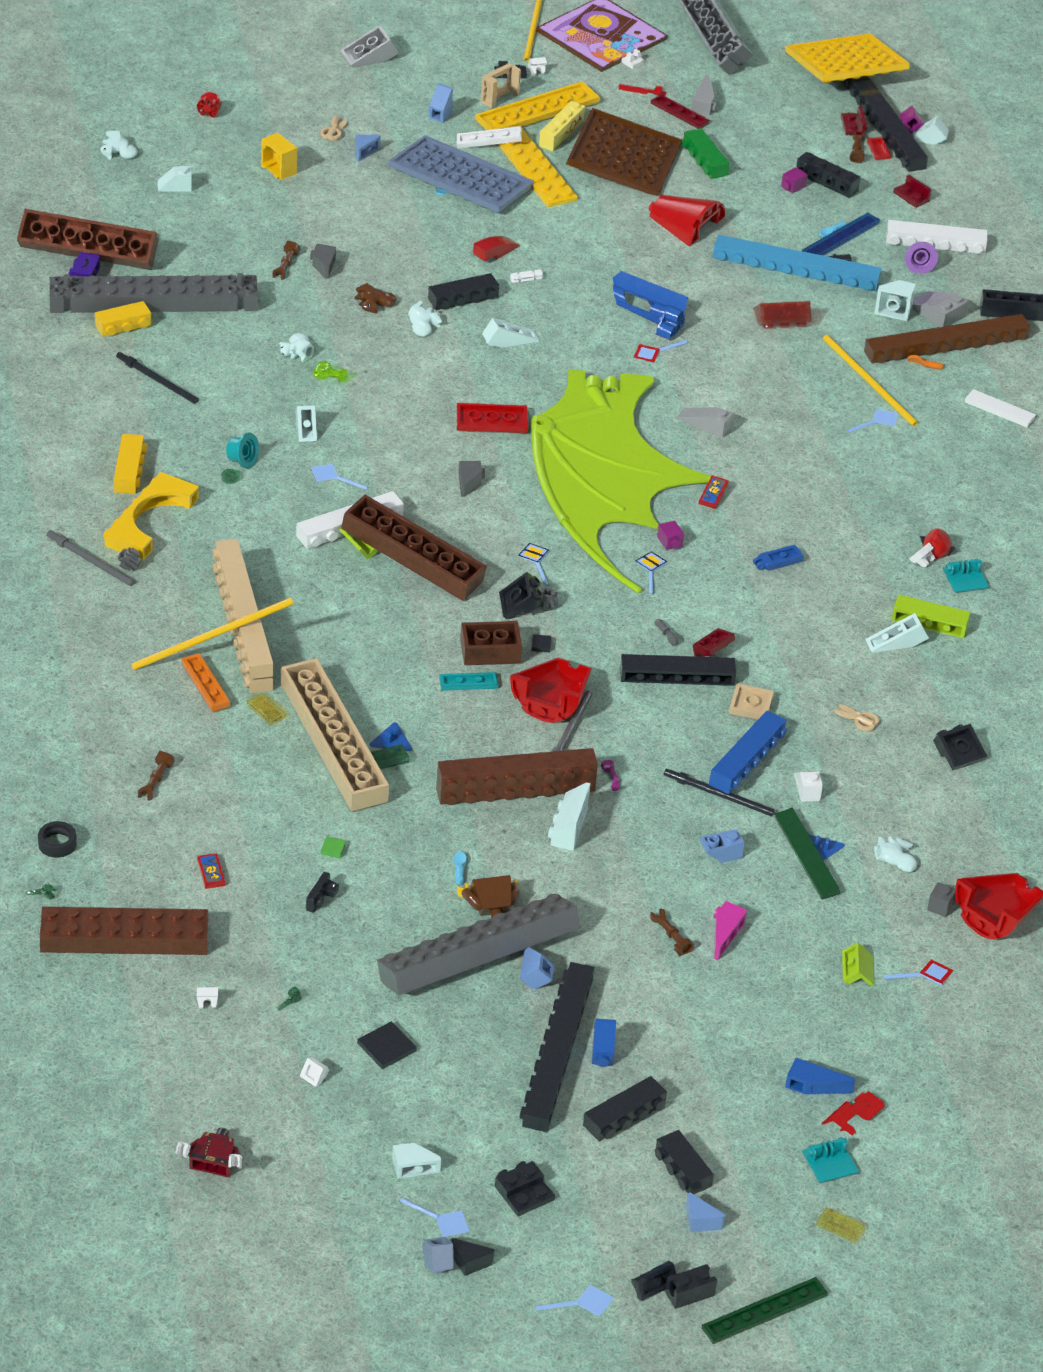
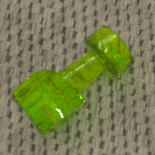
M319 361L313 371V375L317 379H326L327 376L336 377L339 382L343 383L348 373V370L340 368L339 371L332 369L328 361Z

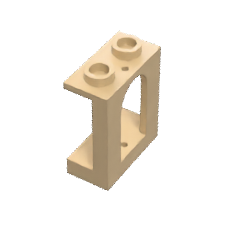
M508 63L482 76L481 102L492 109L496 107L497 98L508 92L519 96L521 69ZM507 74L506 82L498 88V81L495 78Z

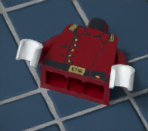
M222 1127L217 1129L216 1134L204 1132L201 1138H197L190 1144L178 1142L175 1154L184 1155L185 1158L189 1156V1169L229 1178L232 1166L242 1168L243 1159L239 1148L234 1146V1139L229 1137V1131Z

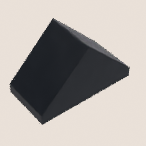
M455 1238L451 1239L453 1243V1259L464 1276L493 1265L495 1249Z

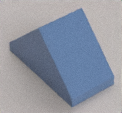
M355 135L356 160L360 161L380 149L381 136Z
M691 1192L687 1195L686 1212L690 1232L721 1230L724 1227V1213Z

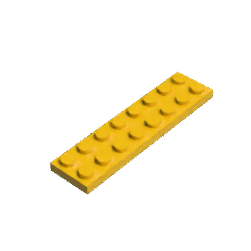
M581 81L475 114V120L485 130L516 126L523 127L556 116L571 101L586 107L599 103L600 97Z
M523 129L522 141L497 144L520 174L534 181L532 189L548 208L577 201L578 196Z

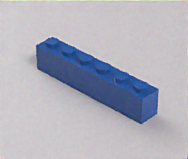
M766 710L711 770L709 785L727 794H730L734 788L737 789L741 781L749 776L750 771L758 766L759 761L767 756L769 750L775 748L778 740L784 738L787 732V728H785L787 719Z

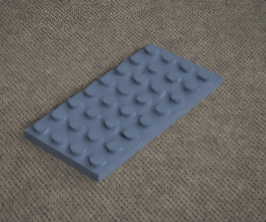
M426 135L389 160V166L397 171L404 172L411 177L418 178L425 183L432 184L437 188L444 189L451 194L458 195L465 200L472 201L479 206L498 213L530 190L534 184V181Z

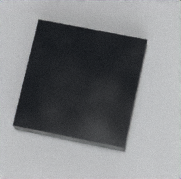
M392 1021L357 1039V1044L382 1070L417 1050V1047Z

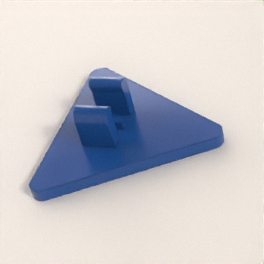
M396 722L392 723L369 744L371 747L412 750Z
M808 834L823 861L845 847L844 843L833 841L829 838H821L819 835L813 836Z

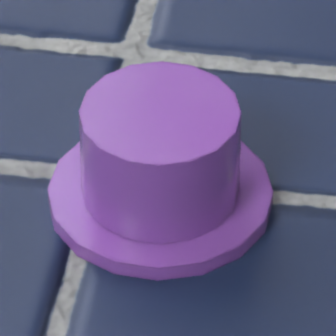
M927 242L912 244L905 253L906 266L914 273L930 272L938 262L936 249Z

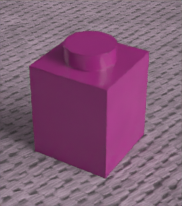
M910 106L900 114L901 121L911 134L924 125L922 116L913 106Z
M795 167L782 174L781 187L793 194L806 187L808 174Z
M675 520L658 524L657 538L666 550L678 549L683 546L684 533Z

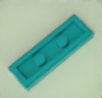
M496 672L439 674L441 691L498 689Z

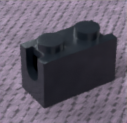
M708 1264L667 1277L665 1293L675 1309L715 1296L717 1279L715 1276L710 1277V1267Z

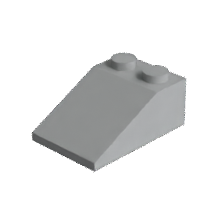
M378 25L340 50L351 67L386 62L398 54L394 44L381 25Z
M928 291L913 299L912 309L935 325L943 327L950 326L966 317L968 301L956 293Z

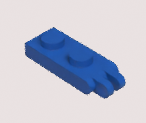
M791 545L760 553L758 557L753 559V563L759 570L765 568L766 570H771L801 562L804 555L796 545Z

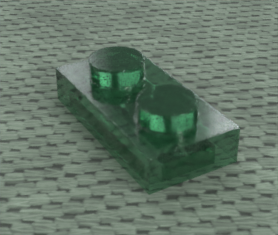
M402 744L371 752L380 770L409 762V755Z

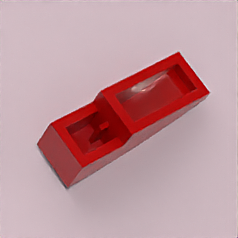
M492 236L475 242L473 255L486 262L491 258L498 259L520 245L505 236Z

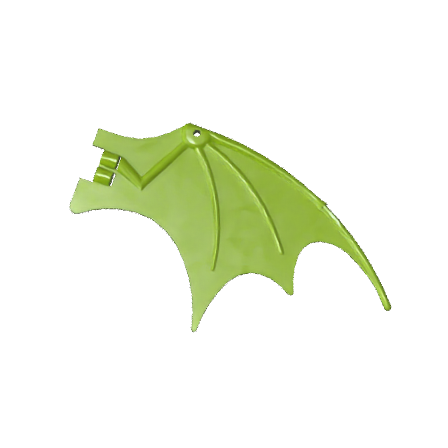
M568 369V383L564 396L553 407L539 415L533 416L531 420L532 455L536 474L542 491L560 526L563 525L579 546L608 573L636 593H641V587L623 576L601 551L597 542L598 530L603 525L612 522L634 523L658 530V523L654 519L650 508L651 499L658 492L666 488L708 483L711 476L692 470L662 455L652 448L637 431L633 416L635 406L645 391L654 384L652 376L620 373V381L614 376L601 380L598 375H590L585 379V370Z

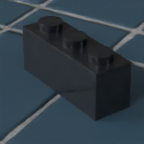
M680 1130L657 1138L655 1155L659 1161L662 1160L665 1163L668 1173L671 1176L674 1175L678 1180L681 1190H686L688 1194L690 1192L696 1194L712 1187L714 1173Z

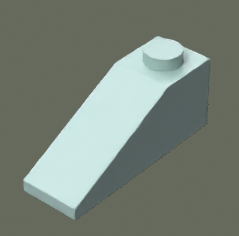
M496 318L491 319L482 333L486 343L492 347L504 348L540 341L534 330Z
M916 613L865 640L871 652L874 653L914 647L929 639Z

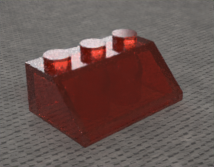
M810 301L760 303L753 308L758 326L763 325V328H773V325H780V328L790 327V324H796V327H804L812 321Z

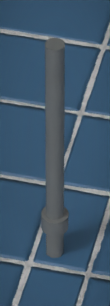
M52 530L47 532V537L54 540L60 547L69 549L130 587L135 584V580L73 544L64 535L60 536Z
M591 691L585 692L560 741L552 751L564 750L593 695Z

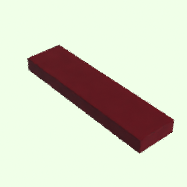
M662 94L653 98L650 104L697 129L703 128L710 123L709 119Z

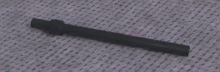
M122 352L117 353L116 357L125 362L126 366L137 369L193 404L199 401V398L140 364L134 357H128Z
M667 768L664 771V776L677 780L679 784L690 785L769 816H772L774 813L772 808L733 793L727 794L707 783L689 777L686 773H678Z

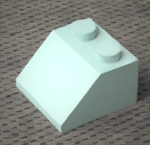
M898 280L880 285L874 314L908 321L912 310L916 284Z

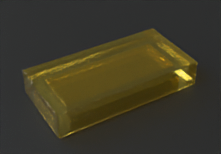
M263 693L247 700V706L271 726L286 718V713Z
M827 1207L816 1222L817 1226L853 1243L857 1242L865 1229L864 1224Z

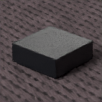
M533 634L531 651L550 653L551 636Z

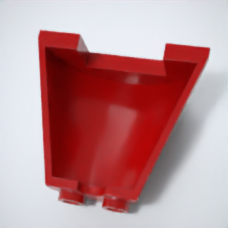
M661 194L649 206V217L687 246L693 245L699 239L700 227L710 218L711 222L717 224L726 215L724 204L716 200Z
M555 658L512 674L510 676L511 690L514 698L519 700L522 705L521 708L528 715L544 722H559L572 715L577 709L592 667L580 664L577 668H574L570 661Z
M1018 873L958 878L955 887L956 903L960 904L962 910L960 915L972 930L984 938L998 939L1011 934L1043 900V890L1037 886L1032 889L1029 887L1027 879Z

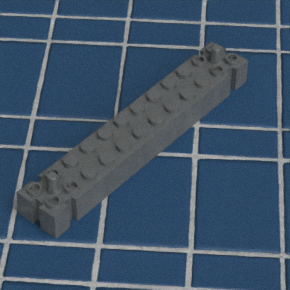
M678 0L712 56L715 57L717 64L728 75L733 74L739 68V64L745 65L746 61L753 56L719 0Z
M238 273L236 278V275L70 277V275L65 274L63 277H49L50 313H64V310H71V313H95L144 301L150 312L237 311V309L258 311L257 275Z

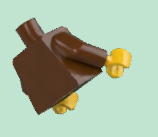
M510 875L473 879L470 889L468 883L464 884L465 888L457 886L459 897L464 898L476 911H479L481 916L491 915V918L495 914L509 912L520 894L518 879H515V882H511Z

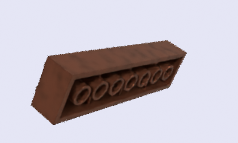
M24 209L17 242L23 248L78 257L80 252L100 255V261L152 270L159 238L155 231Z
M366 494L344 513L342 530L462 601L484 580L487 568L485 564Z
M593 748L438 761L436 789L440 805L473 803L477 801L491 802L500 799L511 800L513 798H531L534 796L549 797L557 794L565 795L566 792L586 782L590 783L589 792H592L596 788L598 763Z
M42 906L40 953L207 955L208 909Z

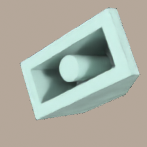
M936 116L924 123L923 126L911 135L916 141L936 145L937 143H943L947 139L949 129Z
M173 167L158 180V191H191V167Z
M297 406L295 412L299 442L317 441L315 406Z
M416 1143L393 1145L392 1159L397 1178L440 1173L441 1158L435 1153Z

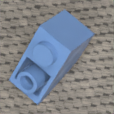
M440 83L437 85L429 105L430 119L443 123L452 114V87Z
M737 829L700 837V842L706 853L722 863L741 859L743 856L744 841Z
M530 947L526 948L520 979L531 989H537L551 982L554 965L541 953Z

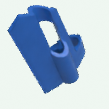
M620 271L613 277V293L617 305L658 324L655 335L670 340L683 327L688 302L687 296ZM625 293L648 301L651 307L650 311H645L628 304Z

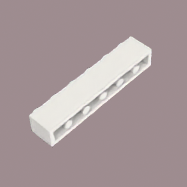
M888 220L886 244L911 246L916 242H927L932 244L935 249L985 254L987 230Z
M393 491L372 498L403 516L404 503ZM352 505L297 523L296 536L307 549L343 537L344 535L339 529L342 526L344 513Z

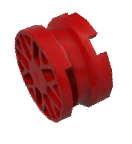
M212 92L202 94L197 103L198 112L202 116L207 113V116L215 117L222 106L220 97Z

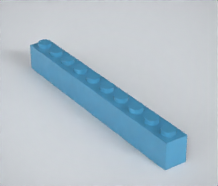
M718 235L713 252V258L872 291H877L882 270L881 267L724 235Z

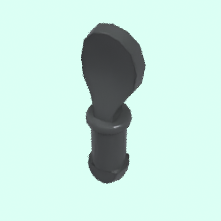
M656 619L655 626L662 631L663 635H667V640L670 644L677 645L678 638L671 631L670 627H667L662 619Z

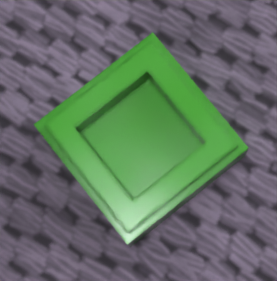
M326 836L321 854L341 858L346 840Z

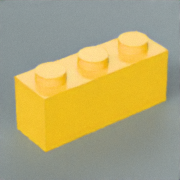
M144 301L95 312V326L102 337L151 326V312Z

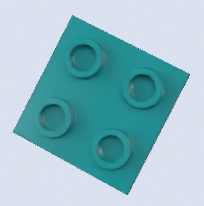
M978 558L969 561L964 560V563L962 560L949 562V564L943 567V571L954 592L989 588L980 569L983 566L982 560Z
M839 1137L833 1140V1142L827 1140L826 1143L823 1141L820 1144H811L809 1148L802 1150L819 1183L859 1173L846 1149L849 1145L847 1138Z

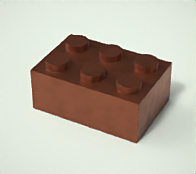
M518 621L461 623L460 642L464 665L521 663L522 643Z

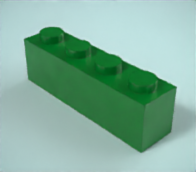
M702 128L684 132L682 145L684 148H687L690 156L694 157L697 165L702 167L705 175H708L710 179L729 175L730 163Z

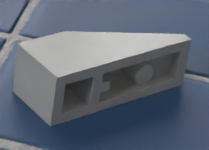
M705 75L692 99L691 110L709 116L712 111H715L717 102H714L715 93L709 75Z
M718 407L684 408L676 419L723 438L731 429L733 413Z

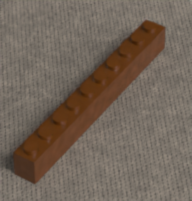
M1023 314L881 336L866 339L864 352L872 364L892 360L897 361L908 358L911 355H931L971 347L976 348L983 345L1024 340L1029 336L1030 325Z

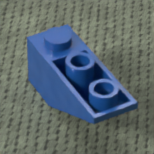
M795 1058L787 1074L785 1088L805 1095L851 1094L854 1090L856 1078Z

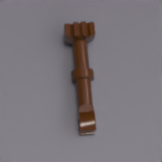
M855 131L853 132L852 138L855 140V143L852 146L853 151L849 156L851 162L862 163L864 161L865 154L862 151L861 141L864 140L865 133L857 135Z
M287 240L284 246L286 256L282 258L280 267L273 270V278L276 275H281V280L285 279L287 266H290L292 263L293 255H297L300 251L299 244Z
M158 752L155 758V763H157L158 767L151 773V779L148 784L138 790L139 798L143 794H148L147 800H152L153 789L157 782L162 780V774L166 767L170 768L174 764V757L167 752Z
M659 909L660 915L650 912V919L661 925L666 930L667 936L675 940L674 950L679 956L690 953L693 950L694 943L689 938L684 939L679 934L676 926H672L667 921L664 909Z

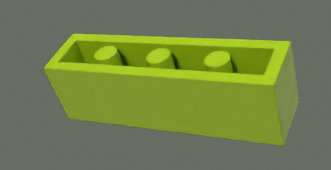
M898 594L891 621L899 622L916 613L924 629L964 638L971 612Z

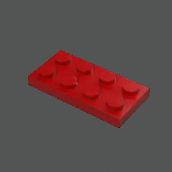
M457 403V431L528 433L527 405Z

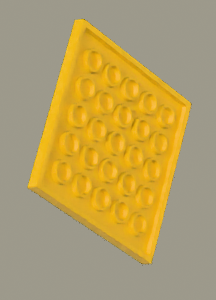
M871 33L785 45V52L823 83H830L833 80L844 81L846 78L858 79L860 76H874L879 73L889 74L892 71L903 72L909 69L910 66L908 61Z

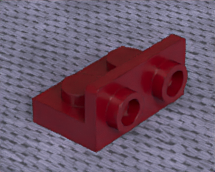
M858 106L857 113H841L845 135H853L854 131L857 135H862V133H865V130H868V121H865V112H863L861 106Z
M907 175L905 183L894 188L893 193L917 208L930 202L932 190L913 176Z
M715 629L693 644L694 656L711 657L715 655L718 651L735 641V634L723 629Z

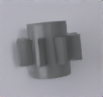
M130 547L128 550L126 548L123 549L118 556V560L121 562L119 566L129 571L131 569L135 570L141 563V558L138 556L140 552Z
M550 587L541 589L543 598L540 599L541 605L539 606L545 610L553 609L554 605H558V592H555Z

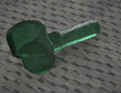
M47 883L41 889L26 890V895L43 894L47 899L51 900L55 897L52 892L56 890L51 884Z
M297 987L291 988L288 991L289 998L276 1008L281 1011L292 1002L297 1003L301 1001L302 997Z

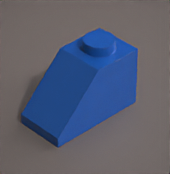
M595 1018L592 1064L601 1067L613 1066L616 1020Z

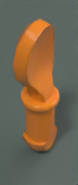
M911 355L907 359L909 362L921 364L925 368L943 369L942 363L929 361L928 359L924 361L917 355Z

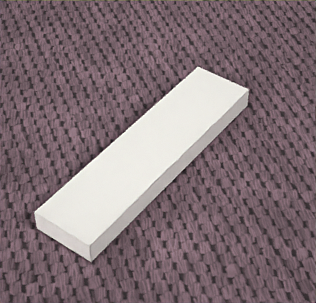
M521 126L457 134L458 148L522 141Z
M974 389L965 398V402L1025 427H1028L1035 419L1036 414Z

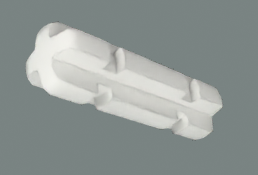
M540 269L534 270V272L525 271L519 272V274H510L512 283L543 278V272Z

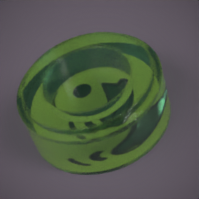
M226 469L221 473L222 481L227 484H234L239 481L240 474L235 469Z

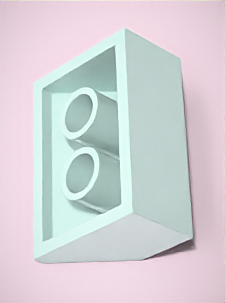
M586 782L566 792L564 799L559 800L557 809L559 813H555L553 818L554 827L550 826L548 838H551V846L574 851L588 810L590 783Z

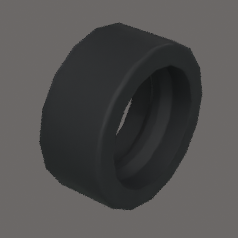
M49 822L43 825L38 832L39 850L48 857H65L70 855L76 848V831L72 825L66 822ZM55 834L64 835L69 838L67 842L62 844H51L45 839Z

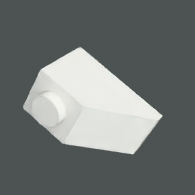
M794 773L801 802L820 801L823 786L820 773Z

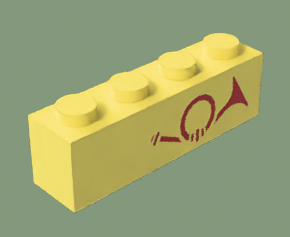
M573 101L567 104L540 131L539 146L554 151L584 121L585 106Z

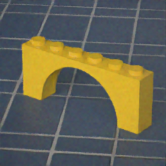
M160 472L142 490V493L133 500L132 504L123 511V514L115 519L113 525L105 530L103 535L105 547L118 552L125 548L127 550L129 547L134 548L140 552L138 556L144 561L153 551V538L138 529L135 525L136 519L143 512L159 506L172 505L190 509L199 499V486Z

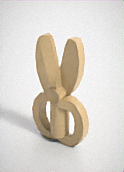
M335 115L331 120V127L321 129L320 137L331 141L339 140L342 134L341 130L346 127L347 120H343L338 124L339 116Z
M843 704L839 705L841 710L834 708V712L837 715L853 719L855 721L854 725L859 730L865 732L873 731L874 727L879 723V718L873 713H860Z

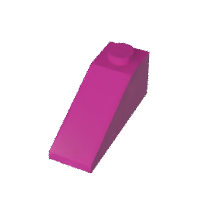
M725 901L721 907H717L714 913V918H716L714 935L715 960H719L746 923L747 910L728 901Z

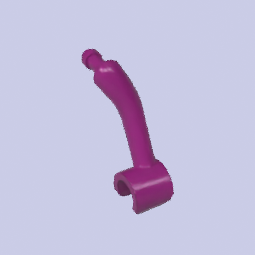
M604 760L601 763L603 772L610 771L613 780L611 789L612 791H618L619 778L614 770V762L612 760Z

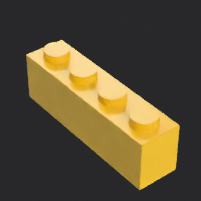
M122 434L114 475L115 493L136 494V489L140 488L143 475V466L141 465L145 464V454L143 453L147 452V443H144V435Z

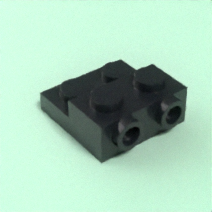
M526 572L499 591L502 613L505 619H511L521 611L528 614L541 605L540 599L543 598V594L538 589L541 583L536 576Z
M971 723L964 726L959 724L948 731L946 729L941 730L933 740L940 756L946 757L952 771L983 761L988 757Z
M521 1161L516 1165L515 1169L510 1171L503 1169L495 1177V1188L517 1217L555 1200L554 1193L544 1182V1174L533 1161L528 1163Z

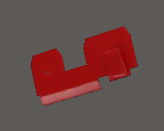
M619 84L618 86L619 90L647 95V92L654 95L662 94L666 96L667 92L662 91V86H656L654 90Z
M870 1091L866 1093L861 1092L854 1099L855 1103L853 1105L847 1100L821 1124L824 1125L833 1121L841 1127L839 1131H846L850 1135H854L856 1133L854 1127L847 1122L855 1114L869 1121L885 1105L882 1100Z

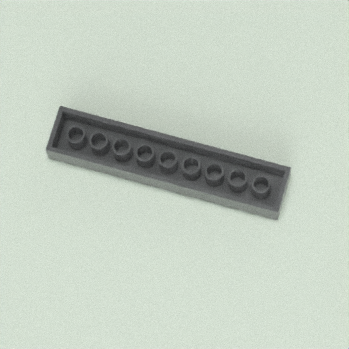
M550 894L547 898L531 901L528 905L522 907H514L509 912L495 914L492 918L479 920L471 926L460 927L452 933H444L439 935L438 938L424 940L419 945L405 947L400 952L386 954L383 958L377 960L380 980L392 991L402 995L580 929L577 906L558 894Z

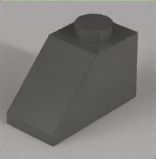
M316 244L315 249L311 250L310 260H312V266L326 279L329 278L336 260V247Z
M459 461L458 474L461 497H465L481 485L482 479H485V468L481 467V461Z
M937 882L930 894L927 910L946 917L956 901L955 888Z

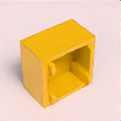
M278 132L262 138L261 167L269 170L275 178L280 180L297 174V147Z

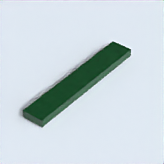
M793 807L775 813L776 821L821 900L840 894L838 885Z
M814 1277L704 1323L701 1328L712 1344H715L822 1299L828 1295V1292L817 1277Z

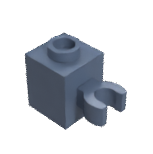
M446 1237L425 1239L424 1243H422L424 1265L436 1274L445 1273L446 1270L453 1269V1243Z

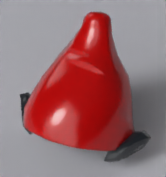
M940 528L931 529L926 536H920L923 547L928 543L933 546L931 551L935 559H941L956 550L952 546L949 535Z

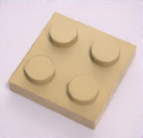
M737 683L730 704L729 714L758 720L766 710H770L774 691Z

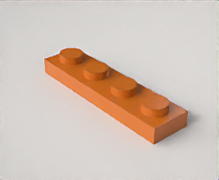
M200 653L182 658L183 667L210 710L215 712L229 708L230 700Z

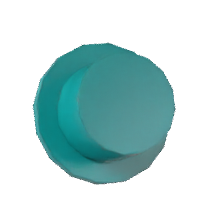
M250 432L244 433L241 437H231L226 447L228 459L232 462H239L243 468H251L259 455L257 437Z

